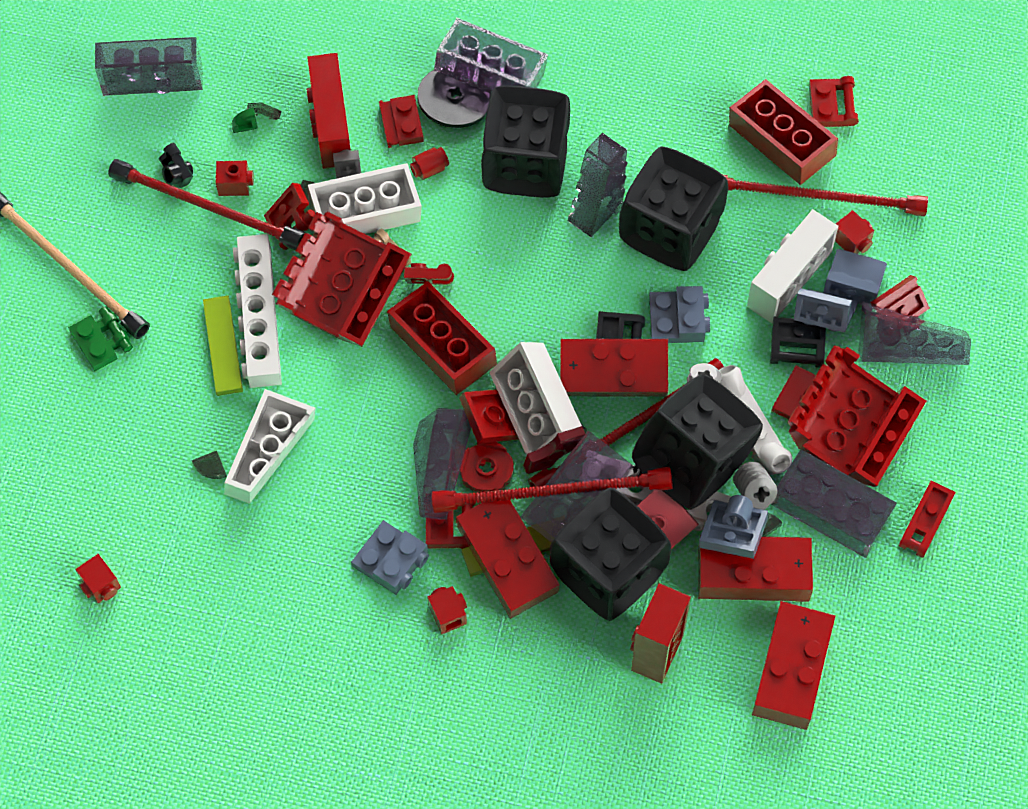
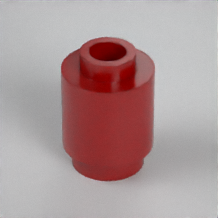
M433 147L412 157L413 163L410 164L413 175L416 178L420 177L421 180H425L444 171L445 167L449 166V160L442 147L437 149Z

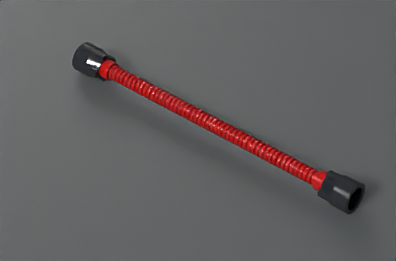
M114 159L110 164L108 175L112 179L127 184L137 182L256 230L258 229L261 232L275 236L279 242H282V245L295 251L306 233L289 226L284 228L274 226L143 175L133 165L120 159Z

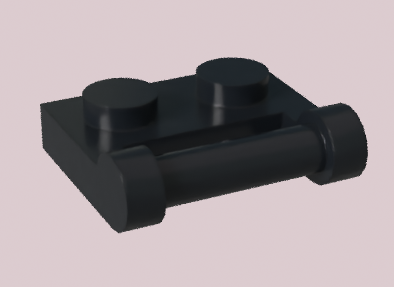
M599 311L596 339H623L624 325L632 327L631 339H641L642 328L645 327L646 318L639 314Z
M773 317L770 364L789 362L812 364L816 368H821L825 359L826 328L806 325L793 318ZM780 346L816 349V354L780 351Z

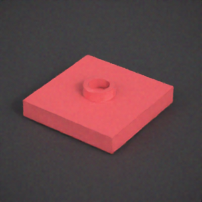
M654 490L637 505L665 533L671 543V549L699 525L682 505L674 501L662 490Z

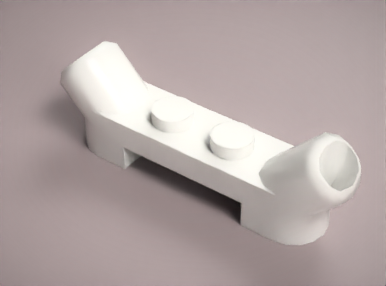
M729 365L719 369L722 377L721 384L745 403L763 424L761 435L751 450L754 462L762 464L769 475L785 472L792 465V454L782 446L746 386L740 368L735 365Z

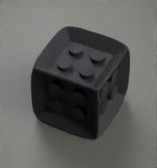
M522 86L494 87L487 109L483 137L484 150L481 159L482 182L485 188L499 193L528 197L549 198L559 195L564 177L567 156V134L570 126V99L566 94L553 90Z
M658 147L648 158L626 194L619 215L620 238L636 251L666 266L687 271L706 247L724 212L728 194V181L726 177L707 164L668 147Z
M701 374L691 379L672 394L650 418L634 446L632 460L643 474L656 468L670 467L672 489L662 491L680 505L688 509H694L717 492L744 463L761 435L763 424L758 416L731 391L715 379Z
M611 487L602 491L585 505L559 531L550 545V565L557 576L590 609L607 621H612L624 613L658 580L667 568L671 555V543L660 527L630 499Z

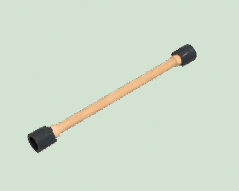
M0 192L1 217L8 218L112 310L121 320L120 324L135 339L142 338L150 328L148 321L132 310L125 309L88 275L81 271L79 267L72 263L70 259L15 212L13 204Z

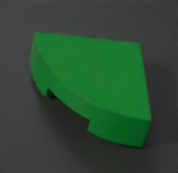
M254 107L240 112L233 118L231 123L233 133L258 128Z

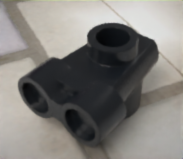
M170 143L163 149L164 153L159 157V161L163 166V178L169 185L178 184L179 187H185L193 178V167L190 162L184 161L177 145Z

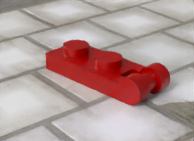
M931 480L898 547L905 550L909 548L917 552V556L924 558L956 492ZM914 532L924 537L922 542L912 538Z

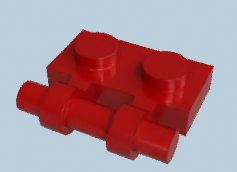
M291 183L264 214L267 223L283 228L285 226L291 227V224L295 221L296 225L293 228L307 231L316 213L311 209L306 213L304 212V209L309 205L307 197L300 184ZM282 242L279 243V246L283 250L288 249L287 246L282 245Z

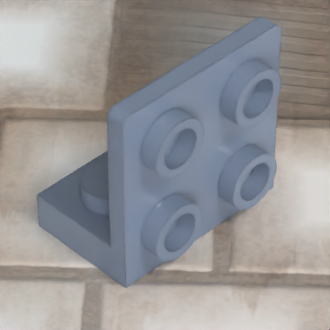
M837 249L823 293L856 300L859 305L874 308L870 302L877 298L887 263Z
M800 288L797 293L794 320L803 322L806 325L828 328L831 331L846 332L858 306V301Z

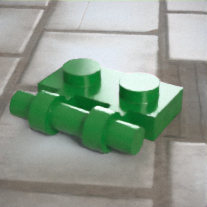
M107 306L99 310L102 319L97 323L92 315L68 327L94 372L118 359L114 350L121 347L123 352L126 353L133 348L129 341L130 336L125 330L121 329L118 324V317ZM110 329L113 338L107 340L103 332Z

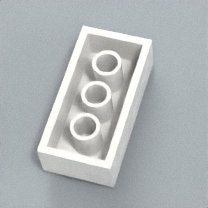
M408 163L308 185V202L311 210L322 215L328 211L342 218L344 224L364 234L377 232L381 228L386 230L421 222L422 205Z
M812 209L792 234L787 233L780 243L779 250L776 253L772 251L765 260V266L751 282L747 307L770 323H773V317H778L797 295L800 288L807 283L832 253L838 225Z
M520 342L489 372L526 456L528 453L547 445L555 438L557 433L582 426L544 343Z

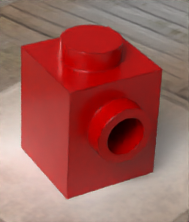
M247 160L216 161L218 196H249V186H254V172L249 170Z
M853 210L835 223L838 225L835 242L845 251L856 254L859 252L865 253L872 246L875 230L869 221L862 219Z
M99 553L75 569L82 581L79 587L88 599L93 596L98 604L103 600L106 601L114 597L121 588L117 577Z
M453 586L449 588L440 587L434 590L430 596H427L429 609L441 635L467 624V616L464 610L467 608L466 601L462 593H456Z

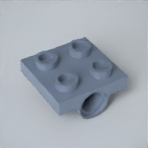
M733 495L728 503L714 500L699 539V548L754 559L768 520V511L753 508L752 501L743 495Z

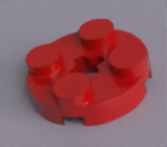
M477 443V445L470 449L467 448L460 459L459 467L462 482L465 487L476 493L504 490L513 477V459L507 452V449L500 443ZM486 462L491 463V468H493L488 473L483 472L479 468L484 466Z

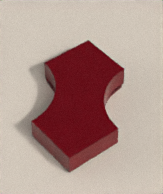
M580 426L557 433L555 438L547 445L528 453L523 464L526 474L550 468L564 455L579 449L586 435L583 427Z

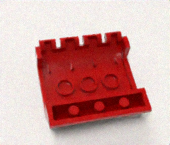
M328 211L324 215L316 212L308 227L309 230L314 232L313 236L308 233L304 234L296 249L301 258L292 256L283 273L289 280L287 282L280 279L272 296L278 299L276 305L293 316L342 341L363 347L412 253L390 242L386 245L344 224L342 218Z
M833 346L825 359L827 365L823 364L812 381L814 386L810 385L799 403L802 407L797 406L789 418L788 423L791 428L788 432L798 449L842 479L876 487L927 401L906 386L897 392L854 363L860 357L855 351L849 347L840 348Z

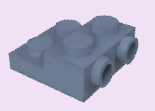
M677 286L674 292L649 293L651 339H668V343L704 342L706 332H710V317H705L704 309L709 308L708 293H703V286Z
M383 520L351 561V565L397 595L401 588L405 590L413 579L412 574L416 568H422L428 560V545L406 530L401 532Z

